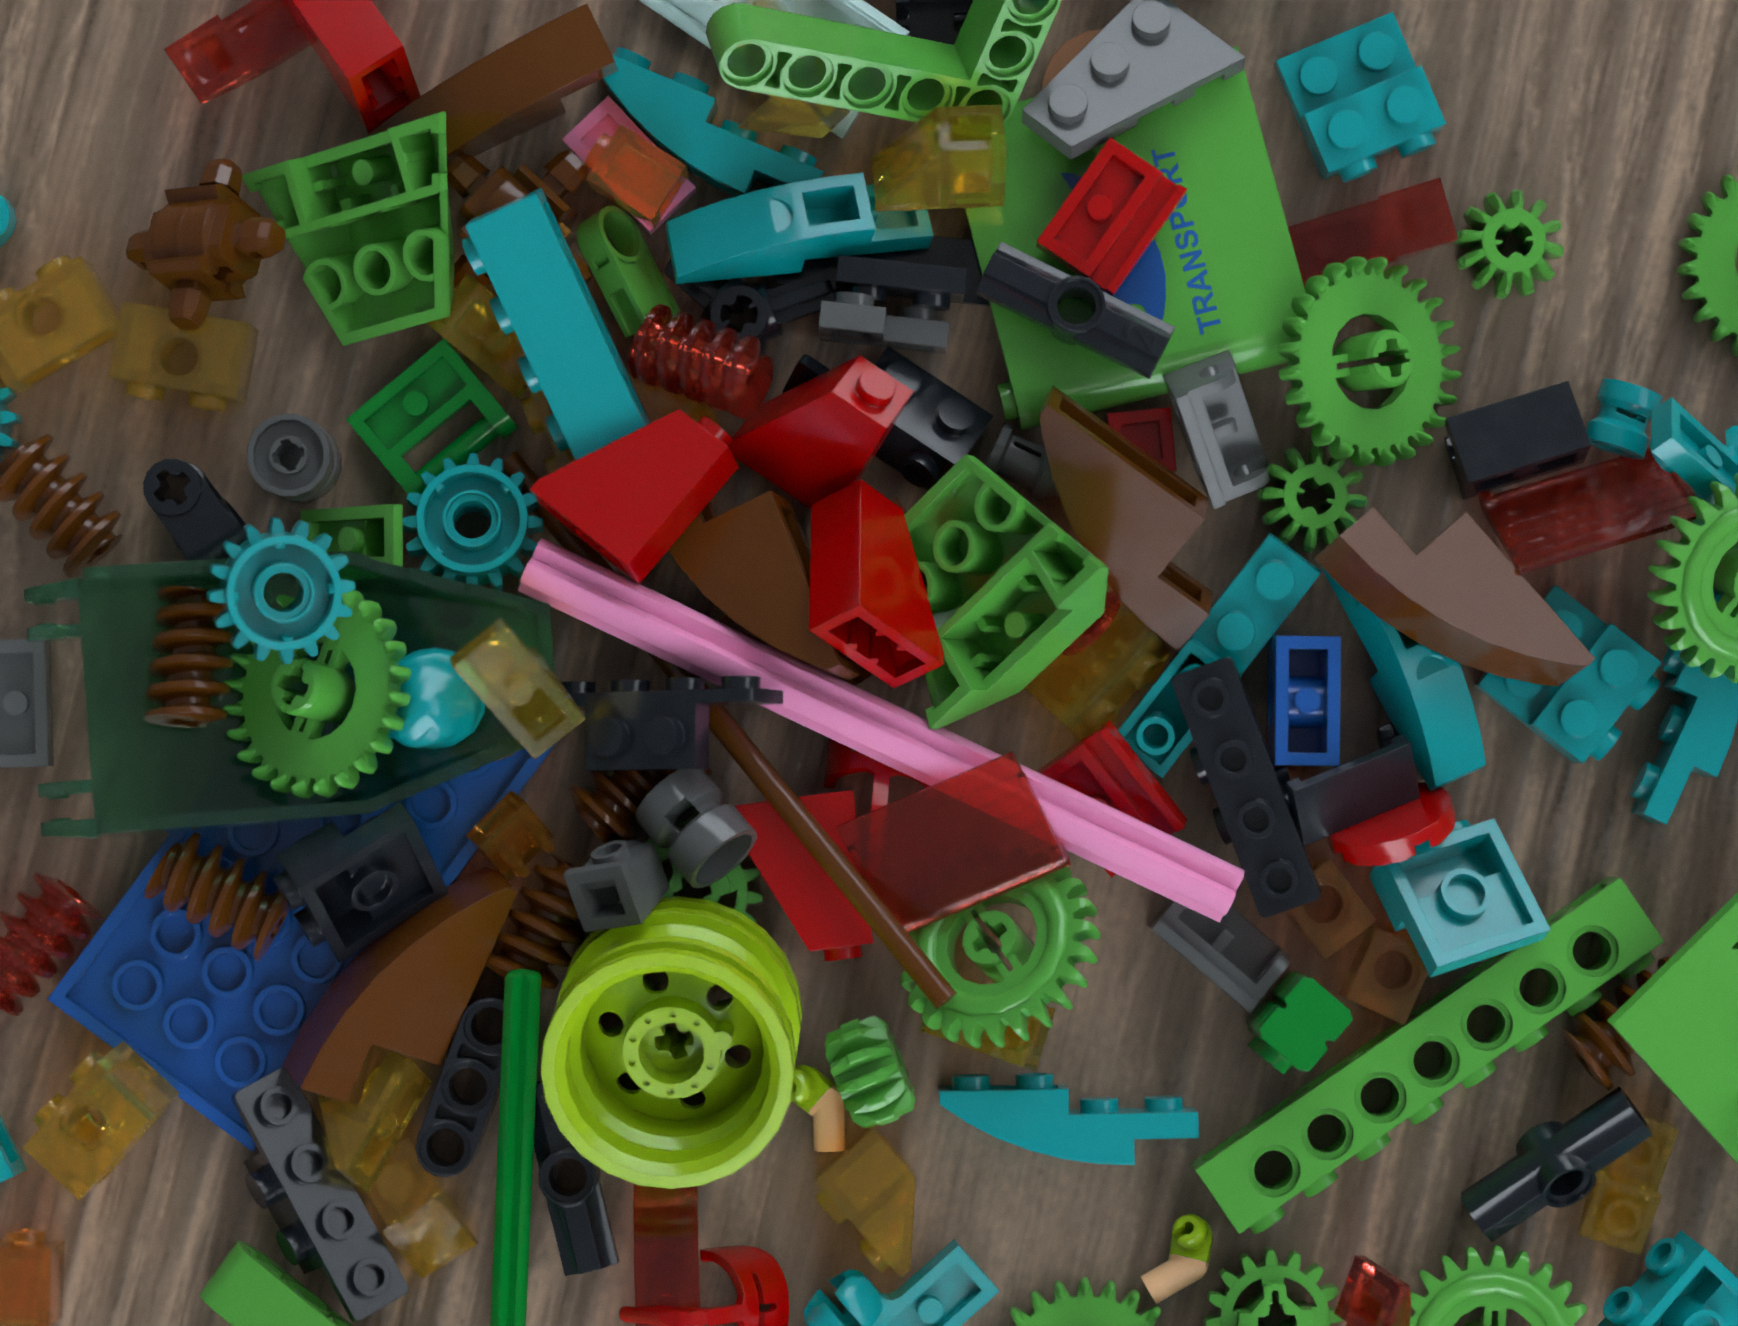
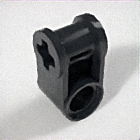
M164 459L155 463L148 470L143 482V492L148 504L171 533L174 543L191 567L204 581H208L214 576L209 571L210 565H225L230 557L222 547L225 540L238 546L246 541L243 529L246 523L225 498H222L205 473L197 465L179 459ZM169 474L180 478H189L190 482L183 488L185 495L188 497L184 503L175 499L165 500L163 494L170 488L165 478Z

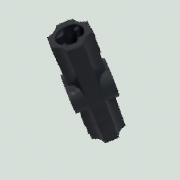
M1000 242L998 248L993 253L976 290L977 295L1050 330L1051 334L1060 342L1070 345L1078 344L1149 380L1175 330L1174 326L1103 292L1099 285L1090 278L1079 275L1070 276L1003 242ZM1068 297H1079L1090 304L1093 309V316L1083 324L1074 325L1067 323L1061 318L1057 307L1061 301Z
M542 1080L538 1081L536 1084L534 1149L540 1170L539 1186L547 1199L565 1276L583 1274L617 1264L620 1260L600 1181V1168L580 1155L559 1130L546 1103ZM562 1158L578 1160L587 1172L585 1186L575 1191L562 1189L553 1177L555 1162Z
M1619 1086L1564 1124L1559 1121H1548L1530 1128L1522 1135L1516 1145L1517 1155L1461 1192L1462 1197L1460 1199L1483 1234L1493 1242L1547 1205L1562 1208L1582 1200L1595 1185V1173L1652 1136L1651 1129L1628 1095Z

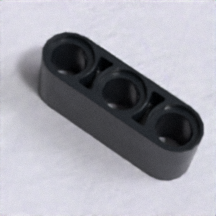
M492 994L478 999L467 1007L460 1020L416 1143V1154L419 1163L424 1170L434 1176L446 1178L459 1174L473 1162L479 1152L500 1094L502 1041L491 1042L482 1038L476 1028V1018L480 1010L486 1007L497 1008L503 1012L504 995ZM473 1068L483 1075L486 1080L487 1089L482 1100L476 1102L465 1101L456 1093L454 1078L459 1069ZM451 1129L461 1136L465 1148L464 1154L459 1161H443L434 1153L432 1138L437 1130Z

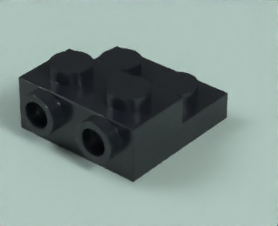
M401 802L370 818L362 826L346 836H343L333 821H330L276 855L284 871L273 877L274 882L293 911L301 906L304 907L293 914L297 924L313 947L324 941L338 962L346 959L449 893L413 818Z

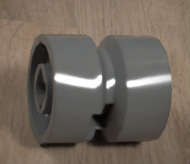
M278 414L264 420L252 433L247 446V465L253 479L264 490L293 503H310L324 497L336 485L342 471V454L336 439L314 421L298 414Z
M703 769L677 770L667 776L645 796L635 815L637 822L659 848H671L669 853L670 861L693 888L709 886L735 869L747 857L758 837L756 831L734 805H721L724 798L723 793Z

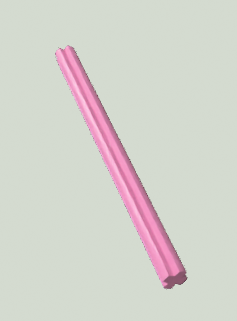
M541 538L532 558L525 567L517 591L720 687L722 676L760 677L761 689L783 691V704L761 706L1220 923L1235 899L1236 891L1244 877L1245 870L943 727L940 729H930L928 720L652 589L637 584L635 581L559 545Z

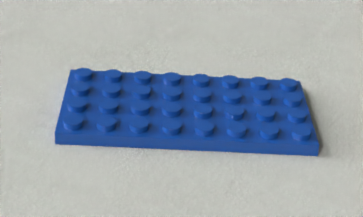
M355 587L354 590L359 591L362 594L364 601L368 600L376 602L369 596H367L365 593H363L361 590ZM381 606L382 618L393 620L396 624L397 631L392 640L405 643L407 651L405 656L420 649L438 648ZM308 654L304 658L317 661L318 655L311 657ZM348 661L345 671L352 678L354 691H356L354 669ZM499 692L493 693L486 700L485 713L473 733L474 735L487 722L509 724L510 721L503 718L504 714L496 708L497 702L500 699L498 697ZM348 713L339 721L325 723L321 737L330 735L344 722ZM289 715L294 723L296 716ZM535 720L532 737L513 756L493 762H478L467 759L453 751L450 747L439 749L414 748L404 746L395 739H391L393 749L390 754L376 752L378 768L373 774L359 771L360 779L353 789L339 786L337 793L331 797L315 794L308 799L297 797L292 792L281 793L274 791L270 787L271 781L254 778L251 774L252 770L261 766L262 762L248 763L239 760L237 753L247 749L252 741H238L47 999L254 1152L258 1148L232 1102V1095L283 1067L282 1064L299 1031L324 993L366 946L338 962L324 941L313 947L300 929L293 914L304 907L301 906L294 911L290 907L287 917L266 954L259 961H256L253 955L256 939L242 950H237L231 945L233 927L220 937H214L209 934L208 927L211 914L198 924H191L186 920L188 901L175 912H170L164 909L163 905L165 889L152 899L144 897L147 884L163 856L176 842L181 844L196 831L201 834L198 849L199 855H206L218 844L223 846L220 866L227 869L240 857L246 859L243 880L247 882L262 870L269 872L265 892L271 895L278 889L273 877L284 871L276 855L330 821H333L341 834L346 836L362 826L370 818L401 802L413 818L432 860L447 887L455 883L561 738Z

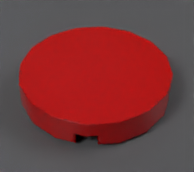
M1418 783L1420 798L1327 836L1331 851L1335 856L1341 852L1343 861L1356 866H1381L1408 860L1410 857L1417 855L1414 846L1422 844L1429 839L1431 848L1433 846L1436 847L1455 828L1456 814L1451 796L1443 787L1430 791L1426 783Z

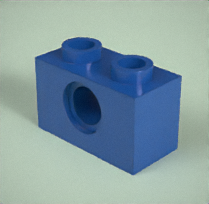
M1276 635L1269 639L1267 644L1266 747L1274 766H1340L1341 636Z

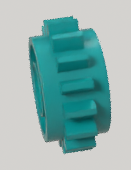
M470 453L467 464L456 466L449 457L443 459L444 472L435 477L433 474L425 471L421 475L425 486L423 493L409 492L407 495V503L416 511V515L403 518V531L419 535L406 544L410 557L425 554L426 558L420 567L421 574L428 578L439 572L443 575V590L450 592L456 583L467 585L469 595L474 597L477 596L479 585L488 583L496 592H500L503 590L502 577L508 573L521 579L524 567L520 560L523 555L532 557L537 543L530 539L529 535L544 532L543 519L536 516H528L527 514L536 509L539 503L532 493L521 494L520 491L526 483L525 475L521 471L510 478L503 474L504 465L503 460L500 458H496L490 467L480 465L476 453ZM468 512H480L490 519L491 526L481 537L466 538L455 530L458 519Z
M278 517L270 518L268 532L260 534L251 524L243 526L246 541L238 546L225 540L222 547L230 556L225 565L211 564L209 568L211 573L221 579L220 588H214L206 592V597L209 601L223 604L224 610L213 618L215 625L218 628L234 624L237 629L232 634L229 642L239 649L249 640L255 642L253 657L262 662L268 656L270 649L278 651L279 657L284 664H292L294 649L303 648L311 657L318 655V647L315 641L323 635L336 641L340 635L332 624L337 616L351 617L353 611L341 603L342 593L355 589V582L340 578L338 573L349 562L348 558L344 554L328 556L326 551L331 544L332 538L324 532L315 537L311 542L308 541V523L301 520L296 522L291 533L284 532V526ZM285 572L292 574L298 585V592L294 601L283 608L268 606L264 599V586L268 579L277 573Z

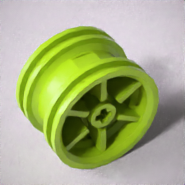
M681 896L661 898L642 924L591 931L574 953L563 979L557 998V1006L544 1038L541 1063V1077L546 1103L559 1130L580 1155L610 1175L636 1185L666 1189L705 1185L733 1174L757 1157L778 1132L790 1104L803 1010L799 984L786 954L765 929L741 912L711 900ZM664 971L668 976L669 983L665 989L654 991V985L644 974ZM718 984L732 994L733 998L717 1001L716 1006L709 1002L707 992L711 987ZM605 1012H613L619 1015L623 1025L604 1030L599 1021L600 1016ZM668 1023H676V1027L680 1032H688L685 1035H679L675 1026L666 1027ZM734 1045H743L750 1050L751 1056L746 1062L739 1064L726 1051ZM628 1072L631 1079L640 1088L638 1090L626 1089L619 1083L618 1077L622 1073ZM699 1091L705 1095V1101L699 1105H688L681 1099L696 1094Z

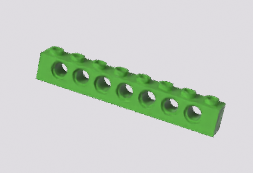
M1607 876L1546 918L1551 930L1542 941L1488 958L1190 1163L1234 1229L1241 1234L1250 1227L1254 1234H1258L1269 1228L1286 1214L1281 1205L1302 1191L1307 1198L1321 1192L1339 1177L1334 1170L1336 1167L1356 1155L1359 1161H1364L1375 1155L1391 1142L1387 1132L1406 1119H1409L1412 1125L1424 1121L1444 1105L1440 1098L1442 1094L1460 1082L1465 1089L1481 1082L1497 1069L1492 1060L1512 1046H1514L1517 1052L1530 1048L1550 1032L1545 1024L1564 1010L1570 1016L1582 1012L1602 997L1598 987L1612 977L1619 974L1623 980H1626L1649 966L1655 960L1650 951L1662 944L1664 940L1622 879ZM1592 932L1600 941L1601 955L1595 964L1582 968L1573 957V945L1579 936ZM1540 968L1549 980V990L1540 1002L1528 1004L1521 996L1520 982L1528 971ZM1481 1005H1489L1496 1014V1028L1489 1037L1482 1040H1474L1467 1030V1018L1474 1008ZM1436 1041L1444 1051V1063L1437 1073L1430 1076H1421L1414 1066L1415 1052L1422 1044ZM1374 1078H1385L1392 1089L1390 1103L1381 1111H1366L1361 1103L1362 1088L1368 1081ZM1324 1114L1335 1116L1340 1127L1337 1140L1326 1148L1311 1146L1307 1132L1312 1120ZM1269 1151L1283 1153L1287 1160V1170L1284 1177L1274 1184L1258 1182L1254 1173L1257 1159Z

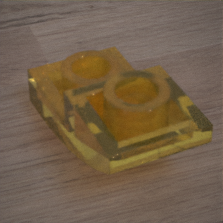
M1642 1113L1641 1115L1651 1129L1652 1136L1595 1173L1596 1182L1590 1193L1586 1195L1578 1228L1580 1236L1638 1255L1642 1253L1662 1195L1658 1188L1679 1132L1675 1124Z

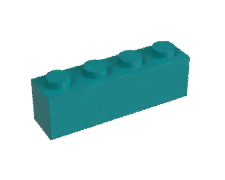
M542 188L470 220L465 225L470 237L462 240L465 254L475 273L479 276L487 272L498 296L490 299L491 308L504 334L507 335L515 331L525 352L524 356L517 359L520 370L532 393L534 394L542 390L553 413L546 416L545 420L558 449L563 452L570 448L576 461L650 424L649 417Z

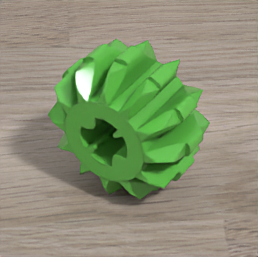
M1513 190L1509 194L1506 208L1501 198L1495 192L1487 194L1483 198L1485 212L1470 207L1463 214L1464 220L1473 230H1459L1454 235L1453 241L1455 244L1472 248V252L1464 254L1456 261L1458 269H1468L1477 265L1480 272L1471 282V286L1476 290H1479L1488 283L1490 278L1495 279L1493 291L1496 299L1502 300L1508 296L1512 282L1522 297L1529 296L1534 292L1533 277L1539 281L1548 282L1555 275L1551 265L1544 259H1559L1564 254L1563 246L1546 241L1547 237L1552 236L1562 228L1561 222L1559 220H1551L1543 225L1537 218L1545 211L1547 206L1546 202L1542 199L1537 200L1527 211L1523 210L1524 195L1521 190ZM1512 232L1520 239V243L1515 246V249L1522 250V254L1515 251L1510 256L1505 257L1497 250V247L1503 241L1495 240V236L1503 238Z
M1314 443L1309 447L1307 453V465H1305L1296 448L1291 447L1284 452V459L1290 473L1281 466L1271 463L1266 468L1269 478L1280 487H1265L1257 491L1258 500L1277 502L1278 507L1261 517L1263 525H1272L1282 518L1287 525L1281 530L1278 538L1285 544H1288L1294 538L1298 530L1302 531L1300 545L1305 553L1314 551L1317 543V531H1319L1323 542L1328 546L1339 537L1334 524L1343 530H1347L1357 521L1355 517L1345 511V508L1360 509L1367 505L1366 496L1348 494L1347 492L1348 487L1354 486L1363 480L1361 471H1352L1342 478L1337 471L1343 466L1346 459L1335 460L1331 457L1328 464L1323 465V447H1316ZM1307 482L1312 490L1322 487L1325 491L1327 499L1319 504L1320 507L1325 509L1322 514H1317L1312 506L1304 509L1299 506L1297 497L1305 492L1304 489L1299 487L1301 483Z
M875 1015L861 1020L856 1018L841 1024V1028L826 1035L825 1055L831 1068L830 1072L835 1080L837 1092L840 1093L845 1109L849 1111L853 1122L865 1129L875 1125L883 1126L899 1120V1116L913 1110L915 1096L909 1071L903 1060L902 1052L898 1048L894 1034L890 1032L889 1026L885 1021Z

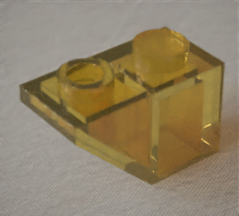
M1001 105L936 107L871 158L875 211L1004 206L1007 146Z
M875 1126L867 1128L845 1148V1151L840 1152L816 1174L815 1182L822 1189L815 1195V1198L836 1223L840 1225L848 1218L861 1232L864 1238L857 1245L881 1273L891 1266L902 1278L911 1270L916 1174L914 1169Z

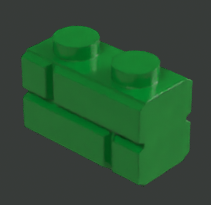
M1288 971L1270 992L1273 1000H1263L1246 1020L1249 1027L1248 1030L1255 1035L1248 1043V1046L1283 1075L1291 1066L1299 1071L1309 1072L1328 1050L1325 1042L1327 1040L1335 1042L1353 1020L1351 1010L1312 977L1298 971Z

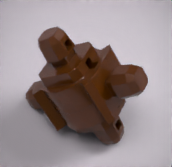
M569 149L557 154L544 166L548 172L542 179L524 164L518 167L514 174L504 166H501L488 178L487 175L490 172L488 168L473 156L460 153L447 166V181L461 197L466 198L468 195L470 196L459 211L468 222L542 188L570 247L577 238V235L568 225L576 219L578 213L562 198L568 192L574 195L586 181L590 168ZM462 227L458 235L462 239L470 237L466 227ZM572 250L573 257L587 285L593 277L590 268ZM462 254L454 264V288L465 298L469 299L479 295L492 283L487 272L479 276L475 273L465 254Z
M229 159L211 160L205 167L199 186L165 190L168 204L153 213L149 229L135 233L128 240L126 248L127 259L141 269L148 270L151 276L171 290L167 313L169 321L179 329H199L205 323L211 303L214 301L246 298L242 284L248 279L257 276L261 259L270 258L278 254L284 247L285 229L270 218H262L256 210L239 197L242 182L241 169Z

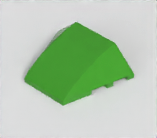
M446 111L391 127L387 131L318 153L287 160L242 175V179L250 193L259 191L276 219V223L285 229V239H288L306 269L303 280L343 346L450 316L454 296V243L447 184Z
M964 455L904 515L944 652V665L925 674L932 707L925 709L930 729H940L1019 693L1104 614L1109 568L973 455Z

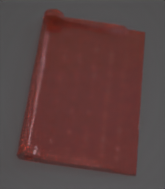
M1647 448L1645 457L1642 460L1620 456L1491 495L1489 490L1478 493L1484 516L1520 574L1674 529L1676 527L1669 520L1671 516H1677L1690 522L1696 519L1693 507L1687 500L1689 496L1696 497L1695 493L1675 472L1668 473L1664 471L1655 461L1650 448Z
M1013 751L837 826V830L859 873L908 933L1070 866L1068 853L1062 842L1058 841Z

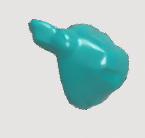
M428 648L410 653L398 662V666L411 669V678L400 685V691L410 695V703L405 707L397 709L396 714L404 720V726L402 731L390 730L388 734L390 739H395L408 747L439 749L454 746L475 732L485 713L487 693L480 673L468 659L452 650Z

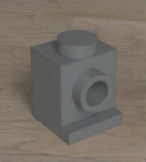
M616 840L605 843L592 851L591 858L584 867L570 868L563 874L584 932L642 924L670 888L654 842L642 843L637 840Z

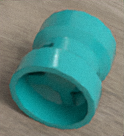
M1609 378L1602 379L1596 396L1600 404L1597 417L1588 421L1586 426L1591 446L1627 458L1644 459L1650 441L1646 430L1651 420V410L1662 404L1664 398L1650 389L1633 383Z

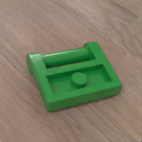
M445 338L346 419L407 494L409 492L422 494L425 486L421 475L427 471L436 477L444 472L443 459L449 457L456 466L464 465L467 463L470 453L478 454L498 436L505 440L519 428ZM473 402L484 416L415 472L404 458Z

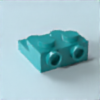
M1393 12L1280 58L1274 63V68L1322 180L1338 174L1343 183L1358 179L1378 169L1375 161L1376 158L1397 149L1402 159L1420 153L1437 144L1433 134L1438 133L1446 125L1422 65L1416 67Z
M1553 585L1542 597L1543 600L1595 657V660L1559 686L1539 685L1496 676L1488 672H1484L1474 686L1572 763L1583 764L1589 756L1593 757L1596 761H1600L1619 739L1622 731L1615 727L1614 723L1628 705L1636 711L1640 710L1658 689L1661 681L1653 673L1662 662L1615 625L1604 623L1557 585Z
M1494 818L1471 825L1468 820L1457 821L1452 832L1436 847L1433 846L1431 848L1428 839L1422 844L1414 846L1417 855L1402 862L1374 866L1368 875L1395 932L1407 929L1430 977L1542 941L1551 930Z
M1680 1230L1673 1239L1663 1238L1649 1249L1645 1258L1647 1269L1631 1288L1628 1286L1620 1287L1608 1296L1603 1306L1605 1317L1598 1324V1326H1738V1278L1708 1250Z

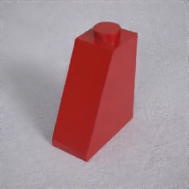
M283 0L368 134L420 97L403 44L371 0Z
M859 355L758 405L732 437L733 441L730 443L729 448L733 457L812 509L813 503L862 478L914 391Z
M678 409L538 479L530 488V491L544 511L637 584H640L739 467L729 448L733 440L718 424L706 416H702L696 422L682 410Z
M860 479L812 504L809 631L892 688H896L943 666L944 652L903 509Z
M853 790L798 797L865 879ZM768 801L734 805L753 827L758 836L754 847L749 852V856L809 952L823 950L825 962L862 957L861 945L873 943L872 929Z

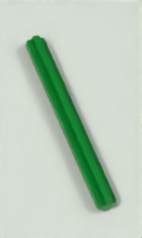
M531 969L509 970L504 981L490 1326H526L541 975L538 971Z

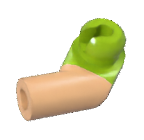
M807 1065L796 1066L790 1103L794 1102L813 1117L814 1151H845V1106L840 1093L837 1092L836 1084L817 1068Z
M1185 1214L1174 1222L1168 1261L1140 1276L1156 1304L1200 1280L1208 1270L1213 1233L1207 1221L1198 1215Z

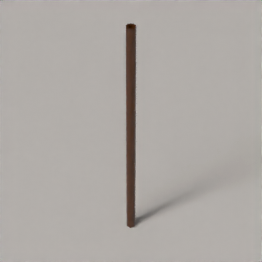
M514 451L502 459L504 465L503 474L510 478L521 471L525 475L526 483L520 492L522 495L532 493L530 488L539 478L519 453ZM540 504L533 510L537 517L543 519L544 526L561 547L614 571L602 555L544 511ZM648 653L668 678H701ZM709 706V729L933 1006L939 1009L945 1005L957 992L724 706Z

